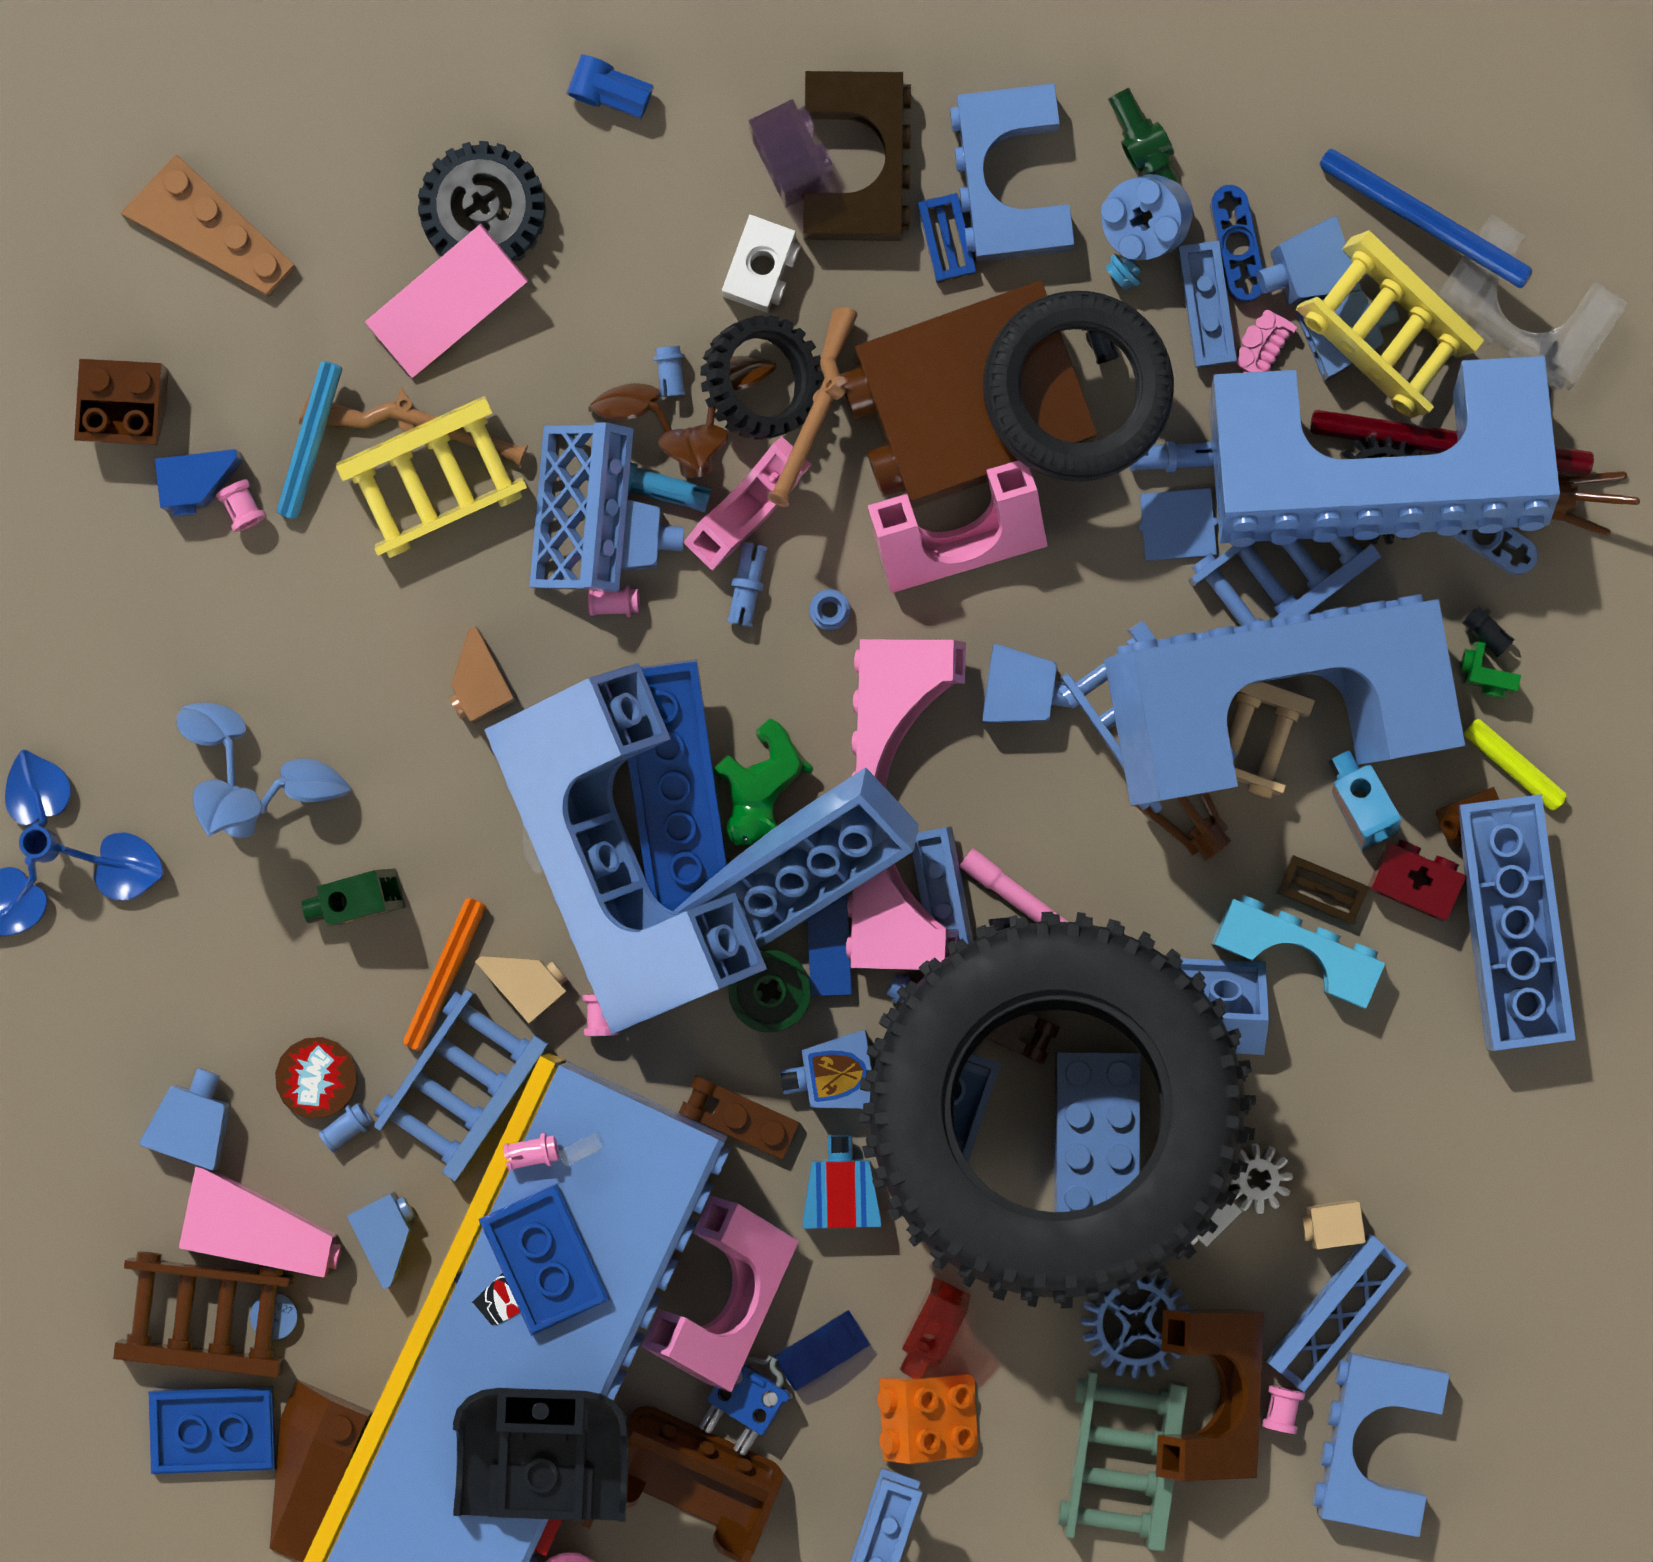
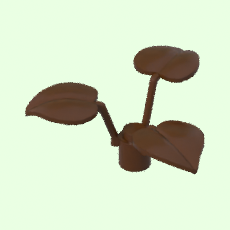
M733 356L730 362V379L733 389L741 390L757 384L777 368V364L753 356ZM632 383L617 386L601 394L588 407L589 412L593 411L600 417L618 421L637 418L648 410L654 412L665 431L658 440L659 448L679 462L680 473L687 478L702 477L710 473L713 469L711 457L728 441L727 431L722 427L714 425L715 417L713 415L716 411L715 406L708 408L706 424L693 428L672 430L660 405L655 402L661 397L660 390L647 384Z

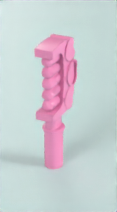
M1265 310L1262 317L1257 318L1256 325L1249 326L1241 341L1243 347L1239 349L1236 366L1242 369L1243 373L1271 371L1270 365L1276 362L1275 356L1280 355V348L1285 346V340L1289 339L1291 334H1295L1297 326L1272 311Z

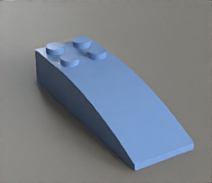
M865 767L764 835L680 904L674 912L683 913L735 893L756 944L760 949L912 853L915 847L919 824Z
M1542 794L1459 805L1467 905L1486 1050L1497 1051L1576 1040Z

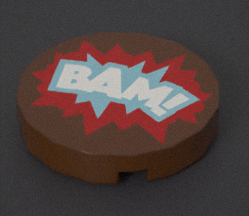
M325 1037L305 1038L291 1045L280 1057L275 1072L276 1089L282 1102L295 1114L310 1119L326 1118L343 1110L353 1098L358 1084L357 1069L350 1052L339 1042Z

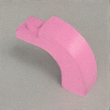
M782 436L772 444L744 480L697 524L683 542L712 571L729 557L778 507V505L769 501L767 494L774 490L793 449V446ZM805 460L792 490L811 466L807 460Z

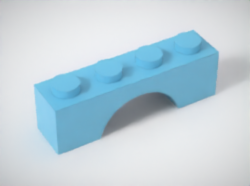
M1242 895L1240 901L1236 899L1229 900L1211 945L1247 960H1253L1263 950L1276 944L1289 943L1299 946L1308 951L1318 962L1324 979V993L1359 1008H1367L1385 966L1384 962L1376 959L1379 952L1358 943L1355 944L1353 949L1338 943L1340 935L1321 927L1317 928L1316 933L1301 928L1303 920L1286 912L1280 911L1278 917L1263 911L1265 904L1251 897Z

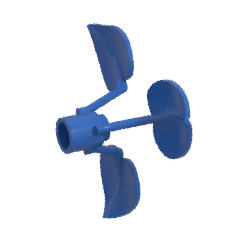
M25 749L19 752L10 769L6 783L5 803L11 818L18 824L24 826L32 824L31 827L22 832L19 839L20 850L27 856L25 864L28 865L29 877L27 878L23 871L14 867L0 869V936H11L25 932L41 920L47 908L48 898L44 890L33 885L37 880L35 863L37 861L41 863L51 862L59 853L99 864L94 873L95 884L103 895L113 900L127 901L139 897L162 879L164 869L157 852L145 840L131 833L120 832L106 836L100 847L101 857L61 845L59 837L44 827L48 823L47 816H57L68 806L71 798L70 780L66 773L57 765Z

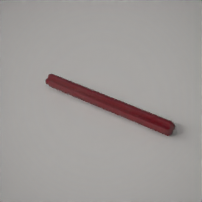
M1314 410L1310 424V431L1313 434L1368 442V438L1371 435H1376L1379 444H1384L1385 438L1392 436L1394 440L1393 446H1399L1402 441L1409 442L1407 448L1437 453L1450 449L1458 442L1457 431L1324 410ZM1555 446L1557 471L1590 475L1594 464V454L1592 452Z

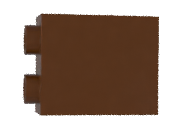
M1042 280L855 346V360L858 368L842 373L840 376L848 380L843 386L846 388L845 396L855 421L875 414L886 445L867 451L875 480L883 498L903 491V494L908 495L911 507L915 508L988 482L986 470L1018 461L1000 441L990 423L984 402L983 376L991 346L1004 325L1022 308L1047 296ZM1057 332L1039 342L1030 351L1024 362L1021 373L1023 402L1034 422L1051 436L1072 443L1094 442L1098 434L1061 332Z

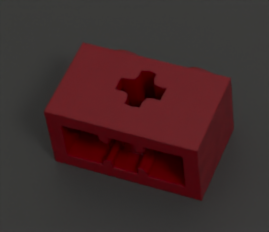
M1401 839L1398 840L1397 845L1392 843L1385 844L1368 884V890L1437 920L1447 921L1466 878V875L1457 872L1459 864L1437 855L1434 861L1419 855L1420 847ZM1421 868L1423 869L1422 877L1428 881L1426 885H1419L1414 889L1412 887L1414 880L1409 878L1408 875L1409 872H1417Z

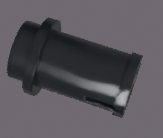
M1082 330L1087 331L1097 365L1122 357L1118 346L1110 339L1096 332Z
M1477 606L1462 622L1467 628L1465 632L1467 634L1472 632L1481 642L1486 643L1485 646L1497 658L1515 639L1489 616L1491 611L1488 608L1483 610L1480 606Z

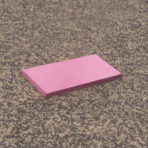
M480 224L367 319L365 323L410 377L413 378L527 283L528 279L483 225Z

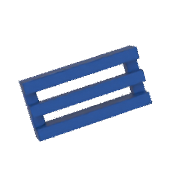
M954 193L918 202L917 205L936 283L944 282V280L951 278H960V276L976 274L972 252H967L964 231L966 227L958 194ZM951 204L965 266L962 267L957 265L944 205ZM935 208L948 260L949 270L945 271L942 270L928 209Z

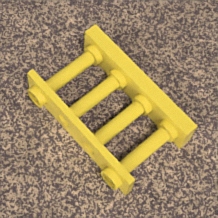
M1370 230L1351 237L1342 248L1351 257L1352 264L1325 299L1322 301L1319 297L1304 301L1297 306L1296 310L1304 317L1305 324L1312 331L1322 334L1391 399L1392 406L1399 413L1410 418L1430 413L1434 406L1422 393L1451 355L1458 358L1474 353L1484 342V339ZM1368 274L1380 285V293L1353 328H1351L1335 311L1362 276ZM1393 301H1397L1408 312L1409 320L1380 356L1364 339ZM1422 328H1424L1437 339L1438 347L1409 383L1393 366Z
M485 395L336 463V468L342 481L352 478L354 484L359 483L385 540L376 543L374 546L378 556L385 552L389 558L399 555L411 548L409 541L497 501L500 507H503L522 498L520 491L527 488L523 477L511 482L486 429L485 424L488 421L485 416L492 414V409ZM461 427L464 428L466 433H471L496 489L475 499L448 444V441L451 440L448 433ZM424 444L427 445L429 450H434L459 506L440 515H436L411 461V458L414 457L411 450ZM389 461L391 467L396 466L422 523L402 532H399L373 477L376 474L374 467Z

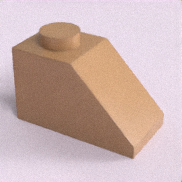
M476 626L469 629L451 684L455 695L449 699L459 718L462 719L467 716L470 722L474 724L516 702V699L479 629Z

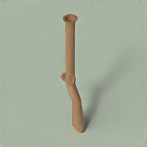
M834 308L832 310L820 359V368L824 381L820 389L813 396L814 403L774 490L767 494L769 501L778 506H789L791 490L833 399H840L846 391L843 385L848 380L840 376L836 362L858 316V313L851 308Z
M401 387L396 402L384 403L364 413L333 402L326 426L366 429L393 418L399 420L398 424L401 430L408 431L414 428V426H419L436 418V416L413 409L412 401L406 396L403 387ZM309 394L306 400V403L304 405L303 411L299 419V424H302L311 394ZM463 427L448 433L452 440L477 448L471 433H466ZM490 436L499 456L514 461L520 468L525 459L528 445L517 446Z

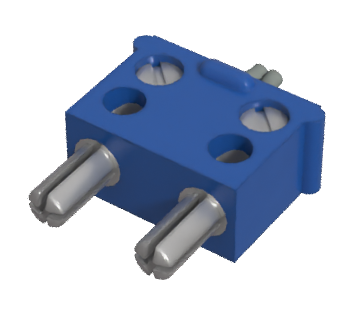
M768 1354L763 1359L755 1356L746 1358L729 1400L723 1397V1389L713 1388L706 1400L712 1405L699 1424V1428L704 1430L713 1416L705 1430V1433H711L724 1412L746 1425V1428L733 1447L736 1452L740 1450L751 1430H753L739 1453L740 1455H746L758 1434L762 1436L768 1432L785 1402L793 1398L791 1391L783 1387L784 1378L782 1373L776 1368L777 1360ZM754 1362L759 1365H765L770 1362V1370L777 1377L778 1382L776 1383L748 1364ZM759 1409H763L766 1412V1420L764 1422L757 1418V1411Z

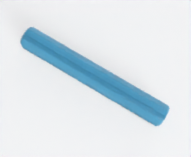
M322 361L319 365L277 506V513L283 517L296 519L300 514L342 373V367L336 363Z

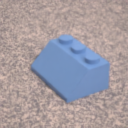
M1180 958L1183 960L1180 967L1190 978L1199 971L1205 977L1203 981L1206 983V987L1203 990L1210 1002L1221 997L1227 1006L1224 1009L1226 1013L1222 1016L1224 1018L1222 1021L1227 1031L1239 1028L1242 1035L1239 1038L1240 1044L1237 1045L1235 1050L1236 1054L1264 1055L1269 1024L1266 962Z

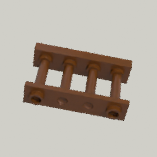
M138 1251L136 1258L125 1260L124 1269L139 1270L132 1333L127 1334V1340L121 1339L115 1342L113 1359L268 1377H279L283 1373L284 1357L274 1356L275 1350L271 1349L278 1286L288 1287L292 1285L294 1276L283 1275L284 1269L260 1265L259 1272L161 1261L162 1254ZM156 1272L180 1275L173 1338H168V1344L151 1343L152 1336L148 1335ZM196 1277L221 1279L214 1341L209 1343L208 1349L192 1347L193 1340H189ZM237 1281L261 1284L254 1347H250L249 1353L233 1352L234 1345L230 1344Z

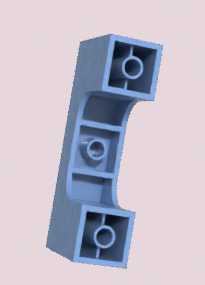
M1545 356L1462 361L1453 391L1458 442L1453 447L1432 455L1363 459L1331 458L1321 454L1310 445L1301 425L1296 370L1214 374L1209 402V416L1220 543H1230L1235 547H1246L1254 544L1256 541H1272V543L1277 545H1285L1295 542L1296 539L1313 538L1316 542H1331L1338 537L1354 536L1358 540H1371L1383 534H1395L1400 538H1410L1419 535L1420 532H1437L1439 535L1450 536L1458 534L1462 530L1478 529L1481 533H1495L1503 528L1519 527L1523 531H1535L1549 525L1560 496Z
M1422 594L1398 598V600L1387 602L1385 600L1371 602L1351 608H1335L1315 614H1299L1274 621L1272 619L1258 621L1238 627H1222L1197 634L1195 632L1186 633L1161 640L1139 641L1131 643V645L1117 647L1118 655L1104 659L1131 806L1238 787L1227 728V713L1236 693L1244 686L1253 683L1300 675H1316L1330 681L1340 691L1346 704L1357 765L1465 746L1439 599L1424 602Z
M639 663L587 678L484 729L611 1034L639 1024L767 969L735 893L683 913L671 911L660 904L651 893L613 801L612 788L615 774L619 767L628 759L671 739Z

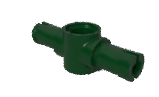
M1130 88L1110 97L1108 100L1125 130L1122 133L1124 140L1121 141V145L1133 169L1137 173L1143 172L1144 175L1154 174L1163 176L1181 185L1171 165L1173 162L1171 155L1174 154L1172 144L1159 122L1153 123L1150 118L1147 119Z

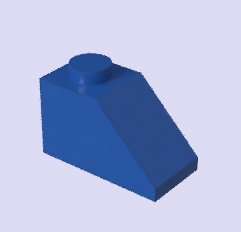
M237 449L155 459L160 508L166 512L172 511V517L196 515V508L207 507L240 466L242 454Z

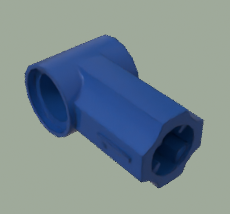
M581 54L566 94L588 105L599 107L602 104L642 119L651 98L653 85L615 71L612 65L603 60Z

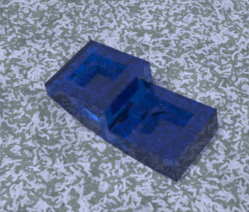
M847 1310L774 1355V1358L777 1360L792 1388L796 1391L851 1358L870 1344L851 1312Z

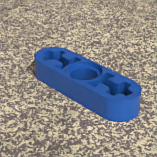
M1225 185L1214 193L1210 202L1216 240H1219L1224 277L1229 295L1239 303H1250L1255 301L1262 293L1256 277V272L1263 269L1246 193L1238 186ZM1224 195H1230L1233 201L1239 200L1240 205L1236 206L1234 210L1235 222L1244 219L1245 225L1235 224L1225 230L1222 229L1221 224H1228L1230 221L1228 211L1226 209H1219L1218 204L1223 202ZM1234 233L1243 234L1249 242L1248 251L1242 255L1230 253L1226 247V239L1229 235ZM1251 258L1254 265H1246V274L1248 279H1255L1257 284L1252 286L1250 294H1245L1243 288H1236L1235 283L1241 278L1240 268L1238 266L1231 269L1230 263L1240 264Z

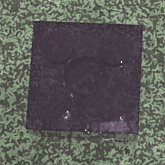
M791 99L748 120L750 138L785 208L803 200L804 193H817L829 187V174L833 173L831 169L833 164L823 143L815 145L812 139L815 136L813 132L815 128L804 106L797 109L794 100Z

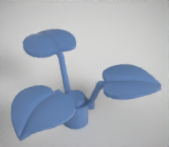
M195 703L179 708L176 724L178 730L186 739L206 746H213L223 742L226 747L228 783L220 780L204 781L198 784L193 792L195 814L208 837L222 830L238 838H246L253 835L257 818L260 814L266 813L269 802L280 788H284V792L289 798L303 802L326 801L351 793L350 785L334 769L320 761L304 758L284 763L280 769L282 778L274 781L260 801L253 790L235 786L234 745L231 739L240 738L246 732L245 723L240 715L226 706L215 703Z

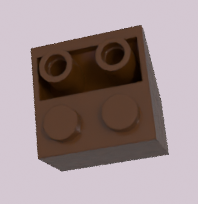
M79 359L74 440L157 446L166 412L168 369L162 363Z

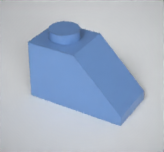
M395 1192L347 1215L383 1290L392 1286L396 1281L413 1230L410 1220L415 1218L406 1198L403 1196L398 1199Z

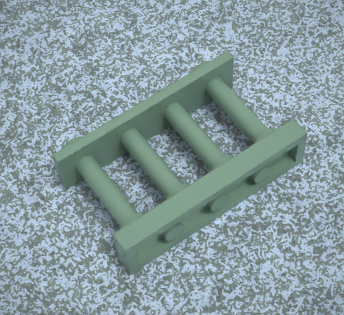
M1087 1369L1086 1378H1078L1075 1402L1082 1403L1069 1498L1068 1501L1061 1500L1058 1525L1064 1526V1534L1069 1538H1074L1076 1524L1137 1532L1139 1537L1146 1538L1145 1545L1147 1549L1164 1551L1174 1480L1156 1477V1469L1155 1472L1148 1471L1147 1475L1088 1467L1084 1466L1088 1442L1149 1450L1151 1455L1157 1456L1158 1435L1181 1434L1188 1387L1185 1383L1168 1381L1167 1390L1160 1389L1159 1393L1099 1385L1096 1384L1098 1375L1096 1370ZM1094 1401L1157 1410V1414L1163 1415L1161 1431L1154 1430L1153 1434L1090 1425ZM1082 1483L1143 1491L1145 1496L1151 1497L1149 1513L1143 1512L1142 1516L1079 1507Z

